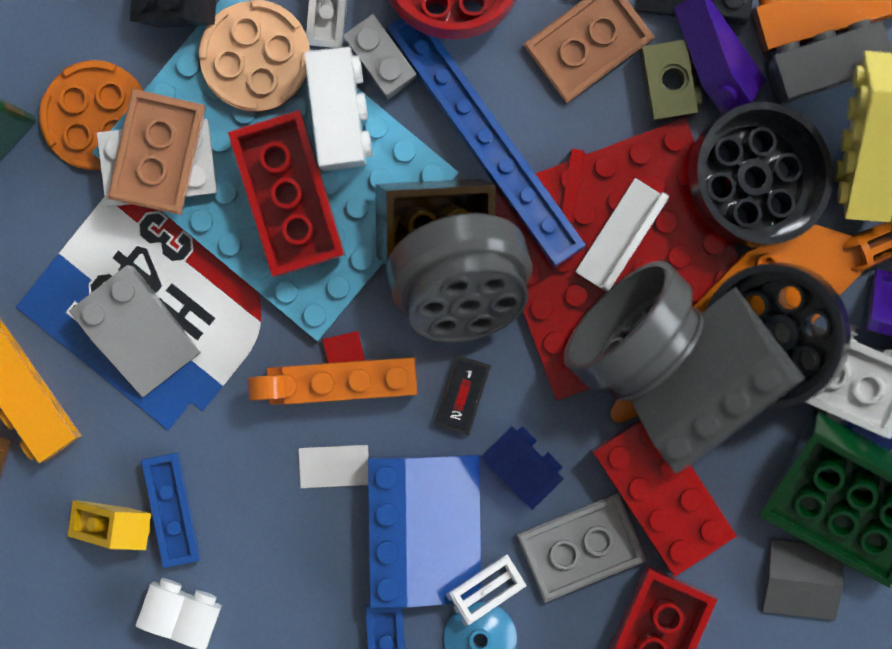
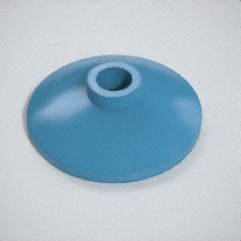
M475 602L467 608L471 613L486 602ZM496 606L467 626H464L461 621L463 618L460 613L455 611L445 627V649L516 648L517 634L514 623L510 616L499 606ZM477 634H484L488 640L484 646L479 647L474 644L473 638Z

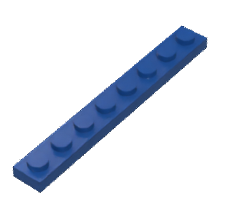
M402 18L386 26L387 34L413 68L421 83L552 267L556 268L583 250L586 244L439 38L416 30Z

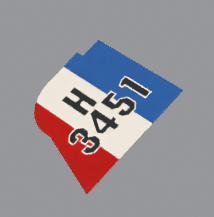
M105 197L16 306L18 310L168 431L191 402L202 411L208 406L252 350L261 325V303L258 291L160 210L133 204L107 207ZM126 265L134 266L201 351L199 355L145 397H142L69 312L71 308Z

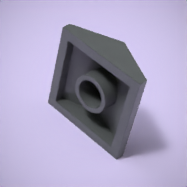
M770 538L762 612L836 621L843 589L844 563L808 543Z

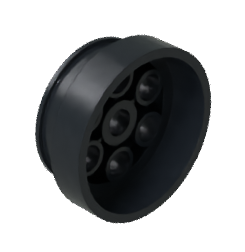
M754 102L736 107L719 116L702 131L690 155L688 183L690 194L698 213L712 230L723 238L742 246L768 247L795 239L808 231L819 220L830 200L833 186V165L830 152L823 137L806 117L781 104ZM753 136L761 139L763 143L762 152L754 148L752 143ZM720 145L725 146L729 151L730 159L728 162L724 161L719 155ZM780 161L788 167L789 173L787 178L783 177L779 172L778 165ZM746 171L751 172L755 177L756 183L754 188L750 187L745 181ZM713 180L717 181L722 187V196L720 198L715 196L711 190ZM773 196L781 203L779 214L772 209L771 199ZM739 206L743 207L748 213L746 224L738 218L737 210Z
M773 262L746 268L731 276L717 289L707 309L735 287L749 305L754 295L762 298L765 309L761 315L757 316L805 378V380L768 408H786L803 403L822 393L835 381L848 357L851 327L842 299L832 285L823 277L800 265ZM789 287H794L800 292L801 301L797 307L789 305L786 301L785 295ZM815 314L821 315L827 322V329L823 335L817 334L812 329L811 320ZM779 323L787 325L790 329V339L787 343L781 342L776 337L775 329ZM804 350L812 352L816 357V366L813 370L806 369L801 363V354Z

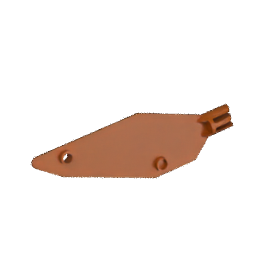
M892 219L891 222H883L854 235H848L814 224L808 231L795 239L747 251L693 307L703 313L717 289L731 276L746 268L773 262L792 263L816 272L830 283L840 296L864 270L892 259ZM789 287L785 295L786 301L789 305L797 307L801 301L800 292L794 287ZM754 295L750 301V307L756 315H761L765 309L762 298ZM815 314L811 323H814L820 315ZM616 399L610 410V417L616 423H622L638 416L631 400L621 401Z

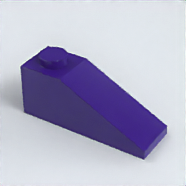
M686 0L676 5L674 10L701 85L720 113L723 115L736 107L752 103L766 79L712 0Z

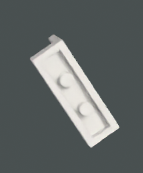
M635 178L575 273L608 292L669 196L664 192L660 194Z

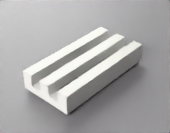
M504 555L445 595L449 601L452 600L455 605L453 608L456 613H460L463 618L461 621L464 626H467L527 585L509 556ZM505 566L506 572L466 599H461L460 595ZM510 578L513 579L515 582L513 585L473 612H469L467 607Z

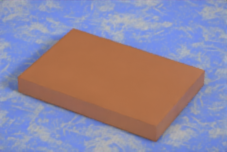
M582 0L525 42L523 47L565 104H567L639 51L642 46H646L654 40L655 36L628 0Z
M132 89L107 198L182 215L207 106Z

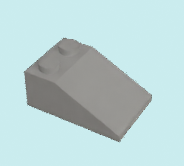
M126 265L69 310L94 344L142 397L148 395L201 353L134 266Z

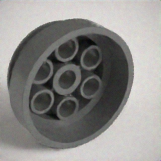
M486 214L451 216L424 225L405 237L395 247L388 259L386 268L394 304L402 314L409 318L413 329L421 336L430 340L450 343L480 339L496 333L511 324L523 312L527 304V286L532 276V262L522 232L513 223L503 218Z
M654 261L632 271L615 283L608 292H605L579 321L565 347L564 364L588 388L594 390L610 388L611 394L617 400H631L647 393L665 380L683 362L701 334L704 318L697 308L691 307L692 288L690 284L665 261Z

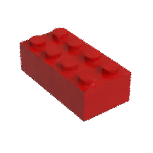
M298 110L229 131L228 135L272 277L276 278L346 256L301 111Z
M640 418L591 449L592 454L674 577L737 537L692 466L675 474L653 444Z
M645 564L608 649H696L718 599L710 592Z

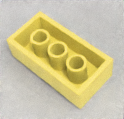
M865 51L862 65H856L854 70L853 86L857 90L855 98L850 97L848 100L847 120H850L849 129L842 130L840 150L844 152L842 160L836 161L834 168V182L839 183L837 202L838 204H843L845 219L891 222L892 53Z

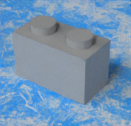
M374 14L343 35L345 42L355 56L360 57L361 64L387 100L417 80V74Z

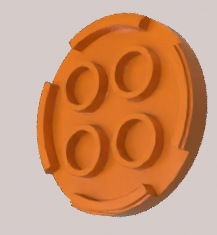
M89 60L65 68L52 81L46 93L43 94L39 120L42 134L47 144L62 160L80 169L100 171V159L92 153L98 146L97 132L111 131L126 113L132 89L144 90L140 83L123 68L110 62Z

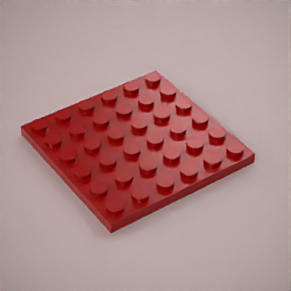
M686 117L586 154L583 174L581 173L579 181L578 203L574 210L575 221L571 224L586 246L556 268L552 267L498 189H495V216L503 218L519 228L528 248L532 262V276L527 286L528 301L523 314L556 401L590 389L566 367L563 356L567 342L575 327L605 291L575 273V271L635 178L660 194L664 192L669 198L615 283L643 265L654 261H665L690 284L692 288L691 307H693L739 259L733 242L712 230L702 219L693 203L688 183V165L695 141ZM569 161L535 173L560 209L566 186Z

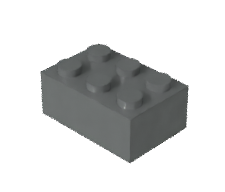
M869 18L850 24L849 28L842 30V34L837 36L834 30H830L813 36V39L807 41V45L800 47L799 41L778 47L777 51L771 53L772 58L764 64L776 104L783 105L853 83L856 65H862L865 51L892 53L884 22L872 24Z

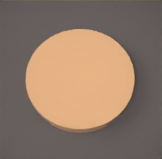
M265 0L244 1L221 10L215 15V25H207L199 47L200 66L204 79L210 89L226 104L243 111H268L288 102L303 86L307 78L305 52H310V45L302 25L288 10Z

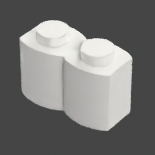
M161 578L160 583L153 581L149 586L135 627L170 638L196 649H206L222 605L215 602L217 597L196 590L194 595L180 590L181 584L169 579Z

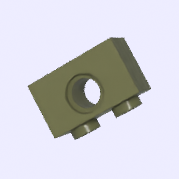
M686 40L642 46L639 53L651 123L695 116L698 113L697 107L703 105L700 85H694L691 70H696ZM667 72L677 73L682 81L680 89L669 90L666 88L662 80L663 75Z

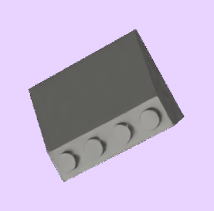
M736 287L702 313L704 323L701 334L683 362L656 387L637 398L631 399L653 444L675 474L690 467L805 380L804 376Z

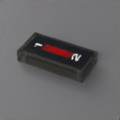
M456 354L434 425L466 435L470 434L491 365Z

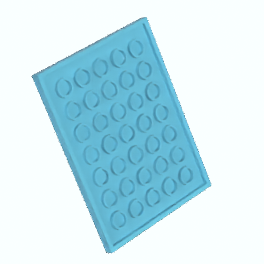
M219 0L216 4L215 15L231 5L251 0ZM207 25L198 26L144 91L207 106L204 119H208L210 124L218 194L186 197L182 215L162 212L316 341H319L383 264L376 257L375 184L454 180L459 172L364 94L368 120H361L362 131H369L373 155L372 157H366L367 166L322 171L319 167L346 256L276 278L272 277L228 132L300 110L303 114L318 163L308 76L298 93L280 107L262 112L236 109L218 98L204 79L200 66L199 47ZM357 88L358 94L363 93L360 89ZM126 113L111 131L123 129ZM97 146L92 153L100 159L99 146Z

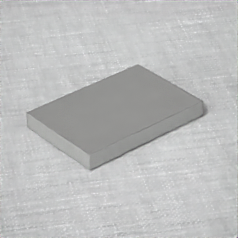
M618 492L517 533L545 603L646 562Z

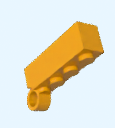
M0 318V408L2 409L0 411V418L10 430L15 428L22 438L19 444L30 460L36 459L38 463H42L82 436Z

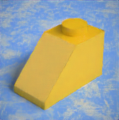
M72 500L67 536L108 549L146 550L147 539L150 533L151 513L128 507Z

